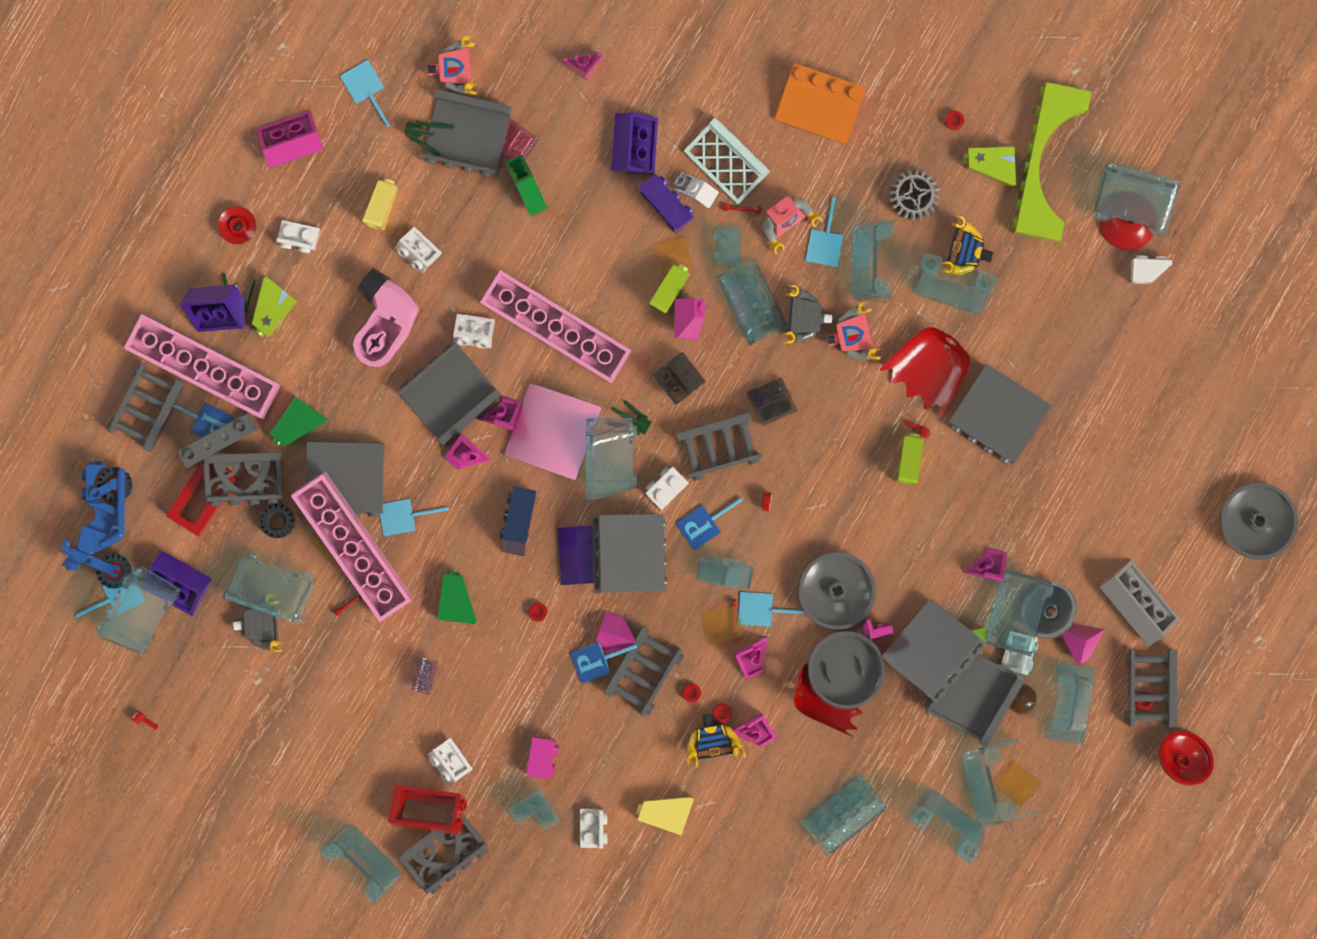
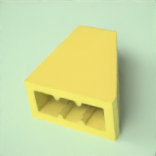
M388 179L378 180L362 221L366 226L384 231L398 187L394 185V181Z
M694 797L645 800L643 805H638L635 815H638L639 821L682 835Z

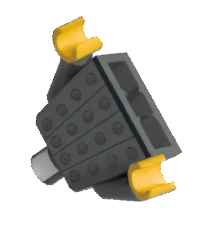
M787 285L791 287L792 292L785 294L786 296L793 297H791L788 332L782 334L786 335L788 340L783 342V344L804 343L816 336V333L820 331V324H832V313H821L822 304H819L816 297L805 290L799 289L796 285Z
M274 592L252 602L248 606L247 611H244V619L234 620L233 625L235 632L245 631L246 639H250L251 644L263 650L282 652V650L278 649V644L283 643V641H278L276 604L280 601L274 600V595L277 594V592Z

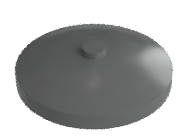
M1252 483L1240 487L1227 498L1220 514V528L1226 543L1236 553L1248 559L1265 560L1281 554L1291 545L1297 533L1298 516L1293 502L1282 490L1266 483Z
M834 552L816 558L806 567L799 582V599L803 610L811 620L825 628L846 629L858 624L869 614L875 601L876 586L871 571L860 559L850 554Z

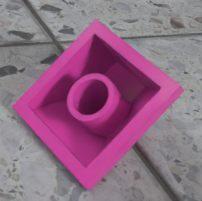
M675 299V338L698 340L706 311L703 299Z

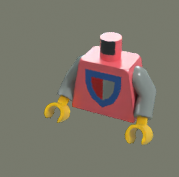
M465 35L461 40L445 48L442 54L439 55V64H428L429 76L440 75L441 84L455 94L469 93L476 95L477 93L472 91V87L477 86V84L472 83L470 50L466 48L475 46V43H469V39L473 37L472 35Z
M786 196L766 211V219L762 229L770 242L769 248L775 254H778L776 252L778 246L784 250V245L776 239L806 216H808V220L814 227H816L814 224L816 219H820L822 222L819 214L813 212L811 206L803 198L791 199L789 196Z
M864 301L858 306L847 310L838 319V324L835 326L837 333L826 335L828 346L839 344L841 352L856 360H879L881 357H876L875 352L881 349L873 348L867 319L864 314L872 309L866 310L864 305L868 301Z

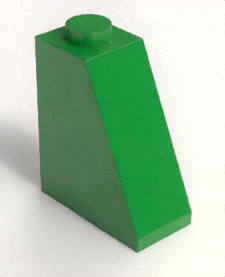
M522 154L504 162L530 216L547 209L544 198Z
M295 397L269 435L273 437L271 441L280 447L282 444L288 446L326 424L329 419Z
M448 571V574H443L438 620L477 624V617L464 576H459V572Z

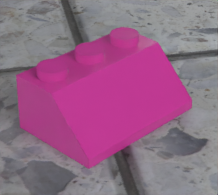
M311 110L257 129L262 152L269 168L323 150L322 141Z

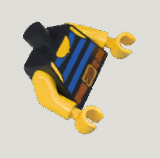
M955 215L954 217L958 219V223H951V225L958 228L954 231L947 262H941V264L945 265L946 269L940 270V272L963 275L977 268L980 260L991 262L993 251L983 249L985 240L982 239V235L973 225L966 222L964 217Z
M714 713L702 715L704 727L697 728V731L691 734L687 744V767H689V763L692 761L698 767V760L728 754H734L736 760H738V753H743L744 758L746 757L738 735L729 726H724L723 723L715 724Z

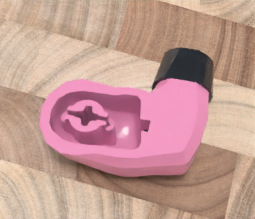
M373 268L360 282L357 290L370 303H373L376 309L372 312L367 324L355 336L353 347L356 356L362 363L368 366L380 367L390 361L395 352L408 338L419 312V306L404 288L391 281L390 277Z

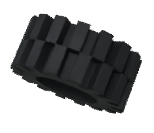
M282 504L267 506L259 518L262 531L272 538L286 537L295 527L294 513L289 507ZM277 513L281 514L285 519L284 525L279 529L273 528L270 524L271 517Z

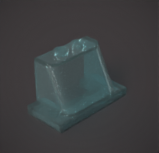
M1057 662L1054 681L1059 682L1053 720H1047L1045 739L1084 745L1095 676L1094 668Z

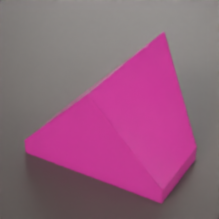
M597 52L598 55L590 56V54L575 56V59L572 60L564 58V64L582 78L588 80L602 60V53Z
M503 397V400L477 420L513 431L522 402Z
M463 434L444 457L458 470L492 460Z
M988 548V551L963 573L1003 582L1007 553Z
M608 612L605 613L595 644L600 643L603 652L611 654L636 643L623 617Z
M1072 624L1062 634L1077 666L1090 658L1104 629Z
M768 637L734 652L746 680L763 672L762 668Z
M762 713L757 714L733 730L738 737L757 744L761 748L777 738Z

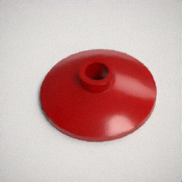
M230 207L221 214L218 221V230L225 241L235 245L244 244L255 234L256 219L244 207ZM236 223H241L239 230L235 229Z

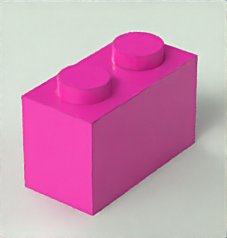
M533 736L526 776L549 779L550 775L554 776L556 764H552L553 756H557L559 745H555L556 740Z

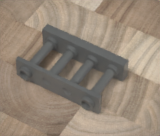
M141 363L134 370L133 376L135 377L115 418L112 417L108 423V432L115 434L116 430H119L142 441V444H144L142 449L153 452L174 409L173 404L177 403L186 384L177 379L175 383L163 380L147 372L148 365ZM144 378L168 390L169 395L167 399L161 400L138 389L137 387L141 379ZM135 395L158 406L159 410H161L159 416L152 417L129 406L133 396ZM125 412L151 424L152 430L150 434L145 435L120 423Z
M247 413L177 452L186 468L255 432L258 428L250 413Z
M750 413L676 434L678 442L682 441L685 444L693 471V473L688 474L689 479L693 478V481L703 479L704 474L745 462H748L749 465L760 462L759 458L763 457L762 453L755 454L748 430V422L752 421ZM736 425L741 430L748 454L747 458L737 460L729 433L731 431L730 427ZM718 430L720 434L722 433L730 463L723 465L718 464L711 440V432ZM701 436V439L704 440L712 467L700 471L692 443L694 441L693 438Z
M645 627L641 629L635 640L636 643L633 644L637 645V648L628 651L604 692L609 697L612 694H618L643 709L640 714L643 717L645 714L649 715L655 706L652 702L673 666L675 664L679 665L684 657L681 654L682 649L679 648L677 653L650 638L651 636L648 634L650 630ZM647 644L672 659L667 670L641 655V652L638 651L640 646ZM638 661L663 677L658 685L655 686L632 672L631 668H629L630 663ZM627 677L652 692L653 694L646 703L621 688V685L618 684L621 678L626 679Z
M1128 649V653L1125 654V664L1128 665V711H1125V722L1128 723V726L1135 727V721H1164V723H1167V727H1177V650H1167V654L1135 655L1134 649ZM1135 663H1164V665H1167V673H1164V675H1135ZM1135 682H1164V684H1167V692H1164V694H1135ZM1135 701L1164 702V704H1167V711H1164V713H1135Z

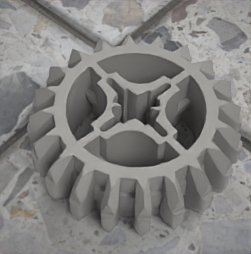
M910 169L907 170V176L901 172L900 177L902 180L895 177L894 181L897 185H890L895 191H889L888 194L894 196V198L889 199V202H896L892 209L894 210L897 207L900 209L897 215H900L903 211L905 213L903 219H906L909 214L911 215V221H914L915 215H917L918 220H922V213L927 218L929 217L927 210L932 213L935 211L931 205H939L934 199H940V195L935 194L940 188H933L937 181L934 180L930 183L929 180L932 178V175H928L926 179L924 177L926 171H922L921 176L918 175V169L914 170V175H912ZM914 180L924 183L928 189H919ZM908 181L909 191L899 195L901 185ZM912 189L920 194L916 199L909 196L912 193ZM930 194L929 203L921 209L920 198ZM901 201H910L915 210L906 208Z

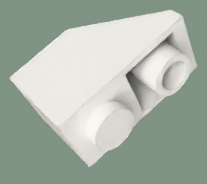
M684 172L680 173L672 187L677 192L707 208H710L719 193L706 182Z
M1136 256V259L1131 260L1130 283H1152L1172 265V260H1167V257L1157 256L1155 260L1148 259V256Z

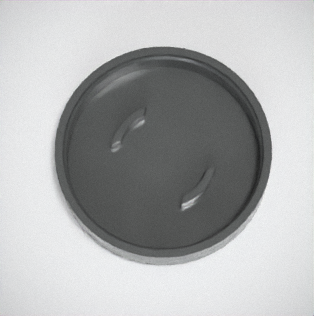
M848 631L831 634L821 640L809 655L806 667L809 686L815 696L830 707L842 710L860 707L873 699L883 684L885 666L883 658H881L882 655L877 646L861 634Z

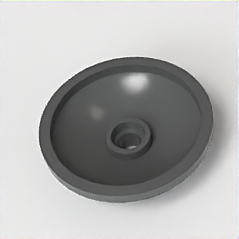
M1044 582L1033 587L1025 596L1021 606V618L1026 629L1033 635L1044 639H1051L1064 634L1072 626L1077 614V603L1073 593L1066 586L1057 582ZM1052 611H1056L1054 616H1051Z

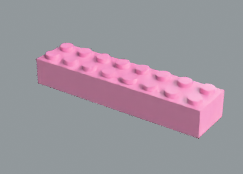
M501 270L480 302L487 309L611 385L631 354V350Z
M142 314L124 349L261 419H264L281 386Z
M326 471L293 492L291 497L379 622L412 601L413 595Z

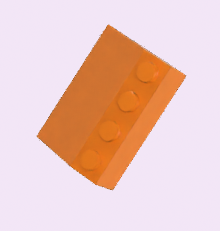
M794 63L774 120L846 145L866 88Z

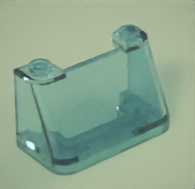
M1107 164L1101 173L1091 216L1096 217L1099 221H1107V219L1112 217L1149 226L1148 229L1154 235H1166L1181 183L1171 178L1125 166Z
M884 220L860 224L853 229L851 296L857 301L889 302L892 298L891 283L887 279L877 278V247L881 244L882 240H887L892 236L894 221Z
M586 418L587 500H597L633 490V486H637V474H633V437H637V426H633V418Z
M248 552L247 555H242L222 598L290 622L301 623L316 580L311 578L312 574L300 571V574L293 573L258 560L257 555Z
M1005 569L1003 582L999 583L984 643L1030 657L1032 653L1035 654L1038 643L1035 642V634L1044 602L1047 597L1051 598L1054 587L1051 586L1052 582Z
M345 825L318 851L328 861H335L342 855L348 858L371 881L365 887L364 894L373 906L400 879L401 873L399 868L354 825Z

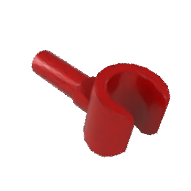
M907 420L905 421L904 425L919 430L918 435L920 437H929L930 430L926 426H919Z
M137 711L132 716V720L137 725L143 721L155 730L158 728V725L148 720L141 711Z

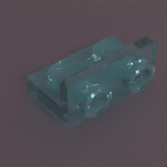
M718 226V230H714V242H718V250L714 249V261H718L717 266H741V227Z

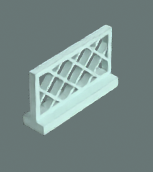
M714 118L684 150L737 204L771 172L717 118ZM710 129L716 134V143H705V134ZM695 145H703V156L695 157L690 150ZM705 145H716V156H705ZM719 145H727L730 148V156H719ZM716 158V170H708L705 167V159ZM719 158H730V170H719ZM732 158H740L743 161V169L732 170ZM746 171H754L759 178L754 183H746ZM719 172H730V183H722L719 180ZM732 172H743V183H733ZM733 185H743L744 193L739 198L733 194Z

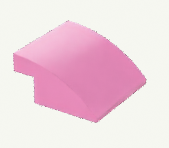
M530 383L504 456L576 481L602 408Z

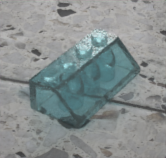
M755 259L733 267L717 276L718 282L749 346L788 328Z
M859 774L802 820L801 823L829 857L888 809V807L864 777Z

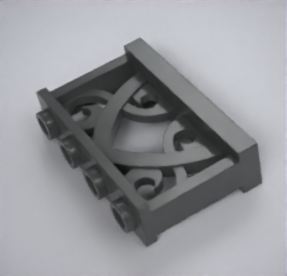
M281 453L210 455L202 460L204 503H209V506H221V503L227 502L229 506L240 505V502H247L248 505H258L259 501H267V504H278V501L283 499ZM270 463H274L275 478L267 475ZM240 464H244L245 470L251 476L257 477L255 482L245 491L240 490L228 480V478L237 473ZM253 464L258 466V469L255 471H261L260 474L251 470ZM209 465H213L217 475L212 480H210ZM226 466H232L233 471L225 475L224 472H228ZM264 479L270 480L274 484L275 490L272 494L263 492L264 487L270 488L267 483L263 482ZM217 481L222 483L216 488V490L219 488L223 490V494L220 496H215L211 492V486ZM257 490V496H249ZM229 491H230L231 493H233L234 495H236V496H229V497H227L228 494H229Z
M464 813L462 815L463 823L471 833L461 835L460 830L459 835H455L454 839L446 840L444 838L445 833L430 832L398 858L426 894L437 892L442 888L440 884L443 881H451L457 876L455 873L460 868L465 870L472 864L471 859L475 856L480 858L487 852L485 848L488 847V844ZM453 815L450 816L443 823L450 824L452 822ZM466 837L474 838L477 842L476 848L468 851L466 847L471 843H462V839ZM435 838L443 844L456 843L452 862L439 863L432 861L436 853L433 842ZM426 848L431 850L429 859H425L428 855L423 852ZM462 853L468 856L459 863ZM410 858L423 865L419 873L408 861ZM426 867L431 868L428 872L429 877L431 873L437 875L434 882L424 880L423 872ZM441 870H450L442 877Z

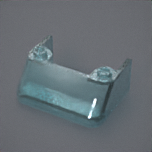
M1018 739L968 751L962 756V767L975 819L982 827L1037 815L1036 811L1017 815L1013 804L1009 802L998 804L989 766L997 764L1001 760L1002 753L1000 748L1019 743Z

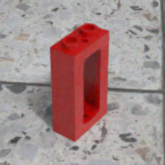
M202 461L166 515V517L197 537L202 536L220 506H209L208 503L196 523H192L180 515L181 510L203 478ZM209 465V471L216 475L213 465ZM226 468V470H227L228 472H224V474L227 475V474L231 473L232 471H231L230 469ZM234 476L228 478L233 485L238 480ZM220 488L217 489L214 495H222L223 490Z
M395 785L388 823L396 827L459 835V831L463 828L462 815L463 811L467 808V800L460 793ZM410 799L453 805L452 822L448 824L403 817L405 802Z

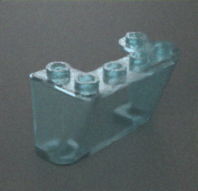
M924 252L912 282L913 292L918 296L973 314L981 313L994 290L998 276L979 270L978 277L974 280L971 287L938 277L943 258Z
M141 566L137 570L134 569L130 575L124 578L122 585H124L123 589L119 590L114 596L113 600L115 603L113 607L110 606L104 615L107 618L99 624L96 632H98L97 637L143 656L155 638L153 634L164 614L173 605L181 590Z
M924 790L905 816L923 830L927 828L936 815L962 834V837L956 844V854L972 866L980 854L986 836L985 827L936 790Z

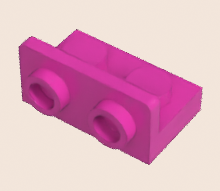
M870 619L865 620V624L862 625L864 636H868L870 640L893 633L892 625L887 626L886 623L874 626L875 630L872 629Z

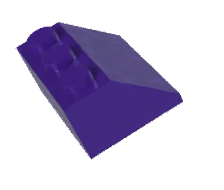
M632 112L615 114L611 171L629 174H655L658 118Z
M655 174L638 187L639 193L677 234L694 220L692 216L694 212L687 204L683 206L679 201L681 197L675 190L671 192L668 189L667 185L669 184L662 176L658 177Z
M235 284L190 288L180 303L197 332L242 329L245 326L244 298Z
M592 525L558 528L561 585L594 583Z
M161 551L151 564L142 589L193 616L206 594L212 578Z

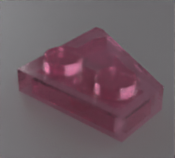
M510 119L508 136L505 138V147L502 151L501 159L507 162L522 154L525 160L539 139L517 122Z

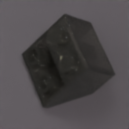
M683 352L679 353L652 375L675 405L706 383Z
M782 377L746 392L761 427L798 411Z

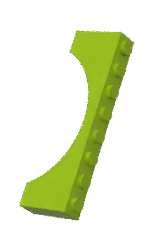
M1046 82L1044 87L1040 88L1038 98H1042L1040 106L1037 105L1035 117H1038L1037 123L1033 124L1031 135L1034 138L1033 142H1029L1027 154H1030L1029 162L1025 161L1023 172L1026 173L1025 180H1021L1019 191H1022L1021 199H1017L1015 210H1018V215L1013 218L1012 222L1014 234L1056 243L1061 241L1065 222L1052 211L1044 198L1039 178L1040 159L1044 146L1053 131L1068 119L1088 111L1091 91Z

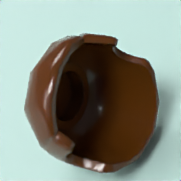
M1023 684L1009 708L1018 715H1026L1032 712L1037 703L1035 691L1030 686Z

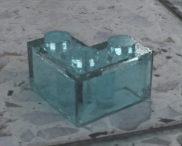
M708 555V559L700 558L697 581L750 590L754 567L746 566L747 562L735 560L734 564V559L722 557V561H719L720 557Z
M541 787L508 808L517 825L535 816L543 830L546 831L562 820Z

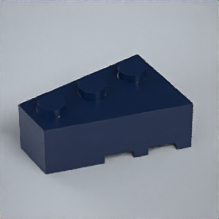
M514 486L513 492H509L507 503L510 504L509 510H505L503 521H506V526L501 528L499 539H503L502 552L525 556L536 490Z

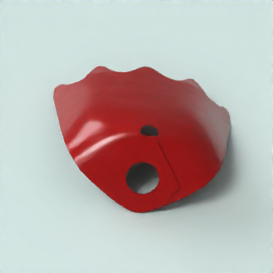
M928 327L916 334L880 368V371L892 369L891 384L904 382L907 386L906 396L908 398L917 395L922 396L924 399V410L938 405L939 417H941L968 371L970 356L953 336L935 327ZM947 338L952 339L956 345L951 344ZM944 345H948L950 349H945Z
M805 664L800 671L794 697L796 709L817 722L854 737L846 732V730H858L851 723V718L862 715V711L858 707L848 710L836 709L820 701L809 686L806 674L807 664Z

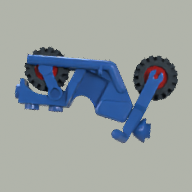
M90 461V465H86V469H82V481H86L85 488H82V500H85L86 505L94 508L96 517L90 524L81 527L76 546L77 550L69 549L70 540L66 539L63 541L60 552L68 555V557L64 560L62 566L65 567V570H77V567H81L80 563L96 569L98 580L103 586L117 589L123 587L130 580L132 571L129 561L124 556L118 554H109L101 560L90 555L119 542L124 537L125 499L131 493L133 487L132 478L124 469L111 467L100 475L97 488H94V480L100 470H104L106 465H102L101 461ZM102 496V498L109 502H116V508L98 500Z

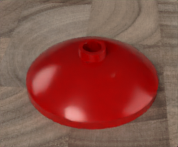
M1123 193L1110 199L1103 207L1100 215V229L1104 238L1112 246L1121 250H1136L1146 245L1154 236L1157 229V215L1152 204L1144 197L1134 193ZM1128 217L1133 218L1134 222L1132 224L1127 222Z
M1176 731L1169 734L1160 745L1159 760L1165 773L1175 782L1185 786H1196L1205 782L1212 774L1214 768L1213 754L1207 743L1198 735L1188 731Z

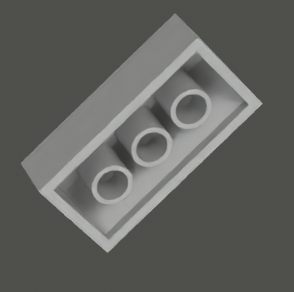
M1132 560L1121 567L1100 586L1104 594L1111 600L1116 609L1120 611L1148 647L1164 637L1180 620Z

